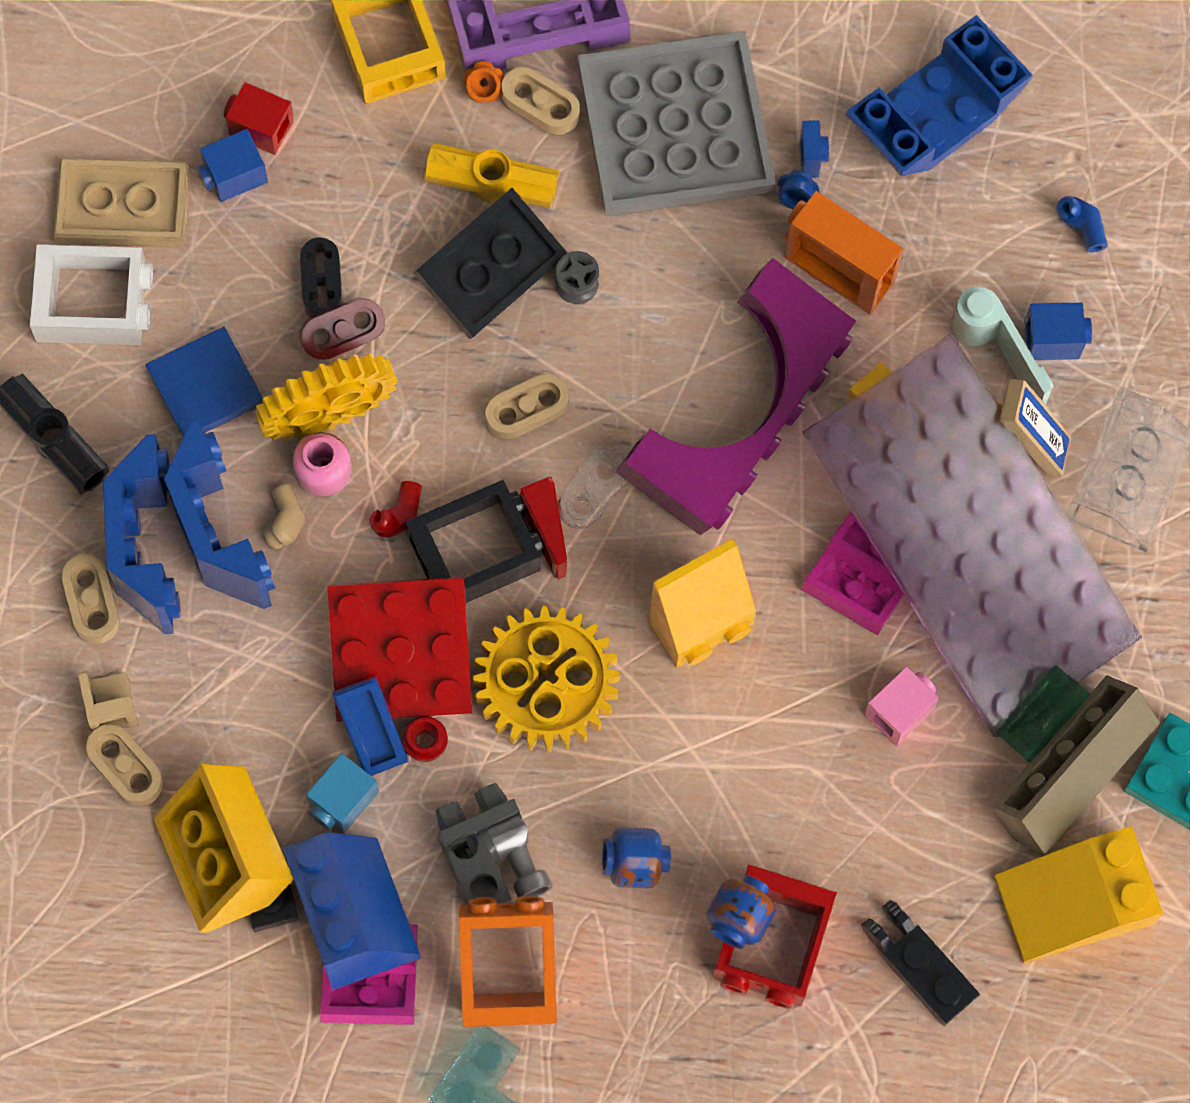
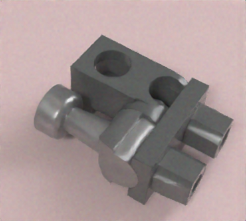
M497 783L488 785L474 793L482 813L467 820L458 801L450 802L436 809L440 830L438 832L440 846L447 858L466 905H468L469 900L474 898H493L497 904L512 903V898L496 866L497 863L506 859L519 878L513 885L518 898L523 896L539 897L553 887L546 871L535 870L527 848L528 834L526 823L520 814L514 798L508 801Z

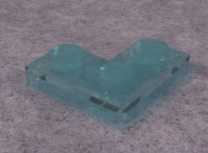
M488 1026L478 1027L429 1097L428 1103H516L495 1088L519 1054L520 1048Z

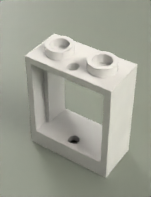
M37 245L30 328L35 341L39 343L141 345L142 330H149L150 305L144 304L145 290H152L153 265L146 263L142 248ZM60 268L129 270L126 318L56 316Z

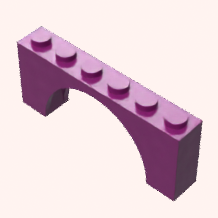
M771 258L759 270L737 301L761 327L774 358L776 371L775 391L772 404L762 424L750 437L740 442L713 448L683 445L649 429L639 438L616 470L618 475L699 535H702L712 527L719 530L733 511V508L728 503L736 492L743 495L758 475L752 470L760 458L767 461L782 441L776 436L785 423L791 426L798 419L806 405L800 402L808 389L814 393L821 386L829 374V371L824 368L832 355L838 359L853 340V337L848 332L856 320L774 258Z

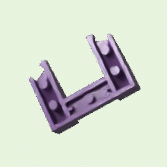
M446 0L464 72L469 68H473L475 63L480 61L491 62L494 68L507 69V58L587 41L589 51L630 42V20L623 0H562L497 15L495 14L492 0Z

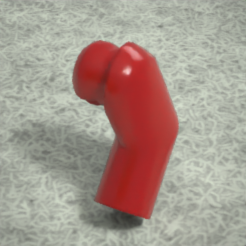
M402 481L400 483L397 505L388 510L383 509L380 511L377 509L372 513L369 524L379 537L392 538L406 530V521L417 517L422 485L413 481Z

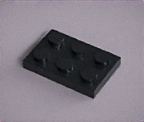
M510 188L414 271L413 274L466 336L471 339L558 264V261L567 254V251L517 192Z

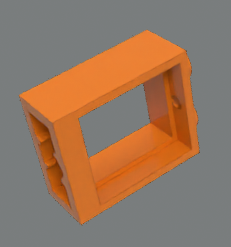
M815 191L807 203L801 200L789 215L787 222L791 226L784 238L788 242L785 259L871 315L895 283L903 247Z
M523 896L517 898L515 903L497 904L493 898H474L468 901V905H459L463 1027L557 1024L553 902H544V899L538 896ZM542 926L544 992L474 994L472 929Z

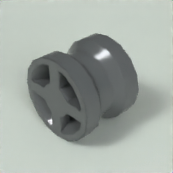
M574 251L565 254L558 261L556 267V290L563 300L575 305L584 304L592 300L597 294L599 266L596 260L588 253ZM570 280L576 281L577 284L572 283Z

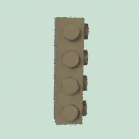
M1106 675L992 805L993 810L1015 841L1046 855L1159 725V720L1140 690L1133 685Z

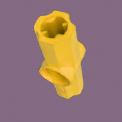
M433 143L432 148H430L425 171V182L475 192L480 199L487 202H495L510 188H513L526 204L551 209L554 203L559 180V170L510 160L504 152L497 149H488L478 153ZM490 171L498 172L502 175L496 180H487L483 177L485 173Z

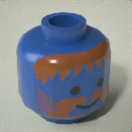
M620 827L614 831L611 838L604 839L602 871L604 875L610 876L615 886L620 888H653L658 884L661 873H669L671 849L669 845H662L661 836L655 829Z
M745 875L742 881L736 879L724 881L706 912L707 919L712 925L710 932L719 940L738 949H742L745 944L753 945L758 943L776 912L774 902L767 895L770 890L769 887L748 875Z

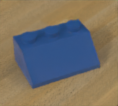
M326 832L283 848L332 990L421 959L377 838Z

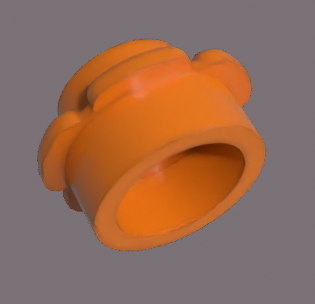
M480 61L475 63L473 68L466 70L463 76V85L467 87L466 93L473 101L479 103L493 102L502 94V81L505 76L502 70L494 68L491 62ZM481 79H487L488 84L486 86H482L480 84Z

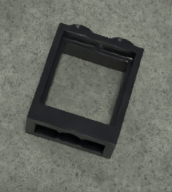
M504 480L405 522L408 540L426 578L451 577L430 533L499 503L522 553L464 578L466 603L541 571L540 555L545 553L543 543L535 529L528 531L522 519V516L527 514L523 501L516 490L509 492Z

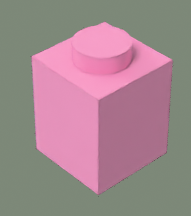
M906 666L868 703L864 715L898 746L934 711L939 697L935 694L937 692L936 687L924 674L920 672L914 674Z

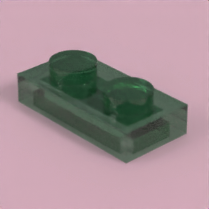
M1055 664L995 733L1030 763L1091 694Z

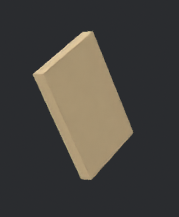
M60 158L53 236L55 243L185 247L190 163L185 161Z

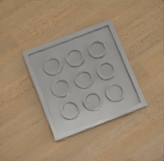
M745 31L578 55L579 74L606 217L775 192L776 182Z

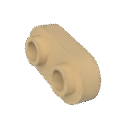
M528 67L514 68L503 78L502 99L505 105L512 111L555 135L569 133L577 126L580 119V104L572 92ZM520 90H527L530 92V95L521 98L516 93ZM560 111L566 116L563 119H555L551 115L554 112Z
M541 374L495 395L488 402L485 411L487 427L493 435L501 439L510 440L520 437L560 418L566 412L569 405V389L560 377L553 374ZM543 396H551L555 399V402L552 405L545 406L539 400ZM504 414H511L516 420L511 424H504L500 421V417Z
M89 554L77 555L66 563L62 571V582L72 621L78 635L83 640L94 644L104 643L117 633L120 625L119 613L109 575L103 562L96 556ZM91 575L94 577V582L90 586L83 587L79 585V581L83 576ZM101 616L105 618V622L101 627L92 628L89 626L90 621L94 617Z
M106 724L96 728L90 734L86 743V751L91 763L125 802L133 806H145L151 804L159 797L163 788L162 775L156 764L125 729L118 725ZM109 745H117L119 752L114 757H106L103 755L104 749ZM142 777L148 780V785L145 789L137 791L132 788V784L137 778Z

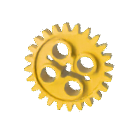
M367 354L360 359L358 355L343 360L338 358L326 366L323 363L319 364L317 370L313 372L303 371L301 372L302 377L285 380L286 384L282 387L273 388V395L263 397V403L256 406L257 412H255V416L265 438L271 437L273 441L282 438L283 441H287L296 436V439L300 440L312 433L324 432L327 429L329 431L333 430L340 423L349 424L351 423V418L355 416L367 415L366 412L380 406L378 401L390 398L389 393L396 390L395 385L398 384V380L389 359H383L382 355L373 358L372 354Z
M546 605L542 606L540 617L534 618L530 610L525 608L523 622L518 623L515 618L509 615L507 616L508 631L505 632L496 626L492 628V635L496 644L482 641V651L489 657L475 658V667L485 672L473 676L474 686L485 688L476 694L477 704L490 703L483 711V718L485 720L495 717L499 718L495 724V732L497 734L510 728L511 744L514 745L524 736L527 737L528 750H533L537 740H543L546 751L551 752L554 740L560 739L563 747L568 750L570 749V736L574 734L582 742L587 741L586 726L597 731L602 729V722L597 714L611 717L613 708L605 700H617L619 690L608 684L620 681V671L608 668L617 663L618 657L615 653L603 654L610 646V639L606 637L595 640L598 633V625L596 623L583 629V614L579 613L570 622L566 620L565 607H561L556 618L550 617ZM549 640L555 643L558 649L552 655L544 656L538 654L534 650V646L540 641ZM573 650L576 652L573 657H570L556 669L554 684L550 681H545L538 687L540 673L545 677L549 676L568 651ZM574 670H584L590 675L591 679L585 685L577 686L570 683L566 677ZM514 671L520 672L525 675L527 681L520 687H509L502 681L506 674ZM538 687L530 702L524 707H519L518 702L528 697ZM549 701L557 704L560 711L554 717L545 718L540 716L535 709L540 703Z

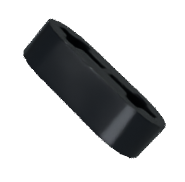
M318 237L309 240L301 249L300 267L303 304L305 312L309 317H312L343 304L341 265L337 246L327 238ZM318 252H324L325 273H317L314 259ZM318 286H326L329 298L327 300V307H318V303L315 301L318 299Z

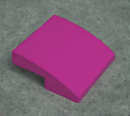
M850 511L831 538L826 551L805 579L801 590L878 636L916 577L927 555Z
M409 924L417 945L418 924ZM417 960L332 990L322 962L321 1023L414 1025Z

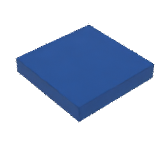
M225 326L145 364L182 437H184L190 423L199 420L204 433L255 409L257 405L263 403V397Z

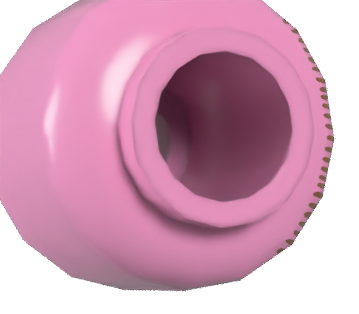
M318 432L303 438L296 446L292 461L296 480L302 489L311 495L324 497L334 495L345 487L350 480L352 466L349 449L343 440L334 434Z

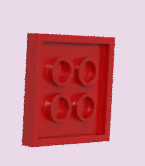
M464 576L332 584L327 586L334 691L376 675L392 718L472 713ZM335 702L336 722H343Z

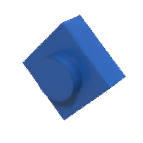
M820 120L802 121L799 139L801 171L808 173L812 178H819L821 163L829 161L828 136H821Z

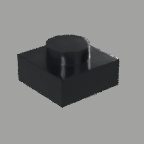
M290 884L268 907L250 914L254 932L299 920Z

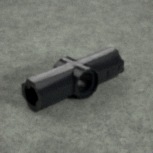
M23 373L16 377L12 376L0 386V407L34 443L38 453L48 459L80 495L88 491L91 492L103 482L104 477L110 471L107 464L72 428L64 413L55 409ZM50 428L62 430L61 434L53 440L41 438L42 434Z

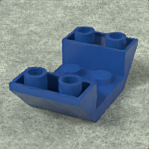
M975 15L944 38L939 56L889 93L885 94L878 87L847 110L846 116L901 176H907L931 170L992 124L1029 83L1033 75L978 15Z
M194 421L190 423L164 478L174 511L205 586L259 608H268L272 606L268 591L275 589L271 578V570L262 549L254 552L249 539L221 549L212 523L209 524L201 498L223 489L219 474L226 472V468L213 431L204 434L200 421Z
M156 434L146 435L103 481L106 563L118 596L164 634H173V619L181 618L179 591H176L174 577L167 578L162 563L142 565L141 552H137L136 538L133 537L141 535L138 509L167 507L168 490L164 478L171 464H169L168 450H160Z

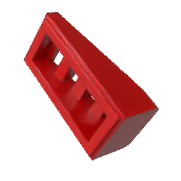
M549 476L521 488L520 497L527 513L524 516L531 530L535 529L545 549L543 555L554 577H557L559 580L566 576L567 553L555 484L552 477Z

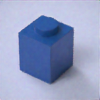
M248 129L200 148L203 165L197 167L200 178L207 191L215 189L220 202L268 183L265 164Z
M1083 302L1030 304L1024 322L1026 346L1034 360L1080 359L1085 345L1091 344L1092 322L1091 318H1084Z

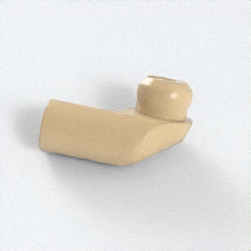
M291 484L279 486L271 492L279 514L272 523V526L265 530L264 538L268 546L276 550L283 548L284 545L290 546L295 542L305 524L304 513Z

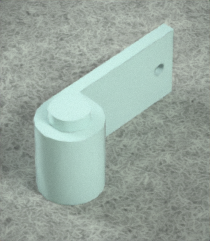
M984 287L967 289L961 294L952 318L951 330L954 337L960 343L971 347L981 346L995 340L1017 379L1025 380L1046 405L1052 391L1051 388L1054 387L1043 366L1037 365L999 298L993 291Z

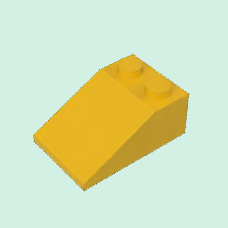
M733 538L653 582L649 624L676 668L686 662L690 666L698 664L713 653L712 647L725 640L729 644L737 642L752 630L750 626L754 623L756 610L738 546Z
M1132 826L1086 839L994 875L1023 964L1154 925L1163 914Z

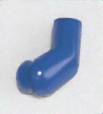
M1065 196L1059 200L1056 206L1058 216L1064 223L1083 232L1087 252L1095 253L1105 250L1108 247L1099 210L1077 197Z

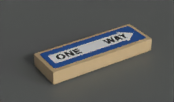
M1010 379L1007 384L1000 421L1048 476L1063 477L1072 436L1025 380Z

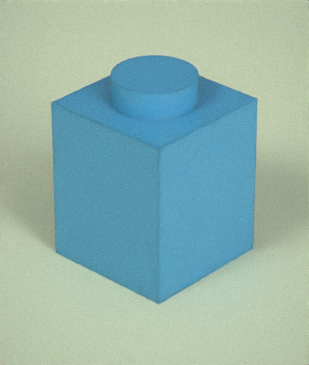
M341 753L306 794L308 804L312 808L309 812L310 816L327 830H331L335 826L345 833L379 793L377 780Z

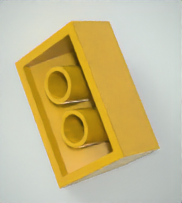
M201 764L153 818L200 932H210L268 907L294 880L245 766Z

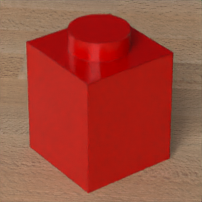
M244 82L238 95L232 94L223 113V117L226 118L229 136L248 129L256 147L273 155H276L294 122L291 101Z

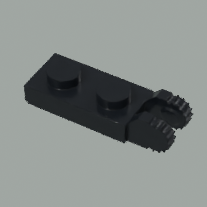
M889 900L882 906L885 915L903 933L904 937L893 944L882 927L870 918L863 922L861 927L868 938L883 953V960L941 1025L945 1027L975 1001L980 993L918 924L915 926L901 907L894 901Z

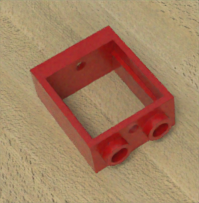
M748 864L745 875L754 877L766 884L770 889L767 895L773 902L816 915L814 928L796 986L729 965L735 947L724 942L713 978L721 980L720 986L731 992L747 994L749 989L765 994L766 1002L781 1008L791 1009L793 1004L802 1006L837 892Z

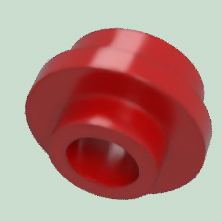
M424 716L408 723L403 731L402 742L406 753L412 759L420 762H430L436 760L445 752L448 744V735L440 721ZM422 734H429L434 738V741L428 747H421L417 743V738Z

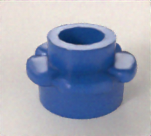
M797 170L790 172L789 175L784 174L777 182V185L780 187L778 198L783 205L790 209H794L801 200L807 203L815 191L819 192L818 184L813 181L811 175L804 171Z

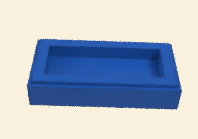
M376 675L333 691V697L360 765L365 772L373 776L409 762Z

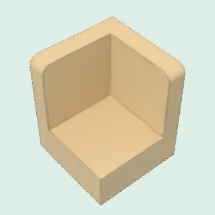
M87 671L78 673L87 720L92 732L106 724H114L122 728L139 725L129 678L126 673H118L93 680L90 679Z

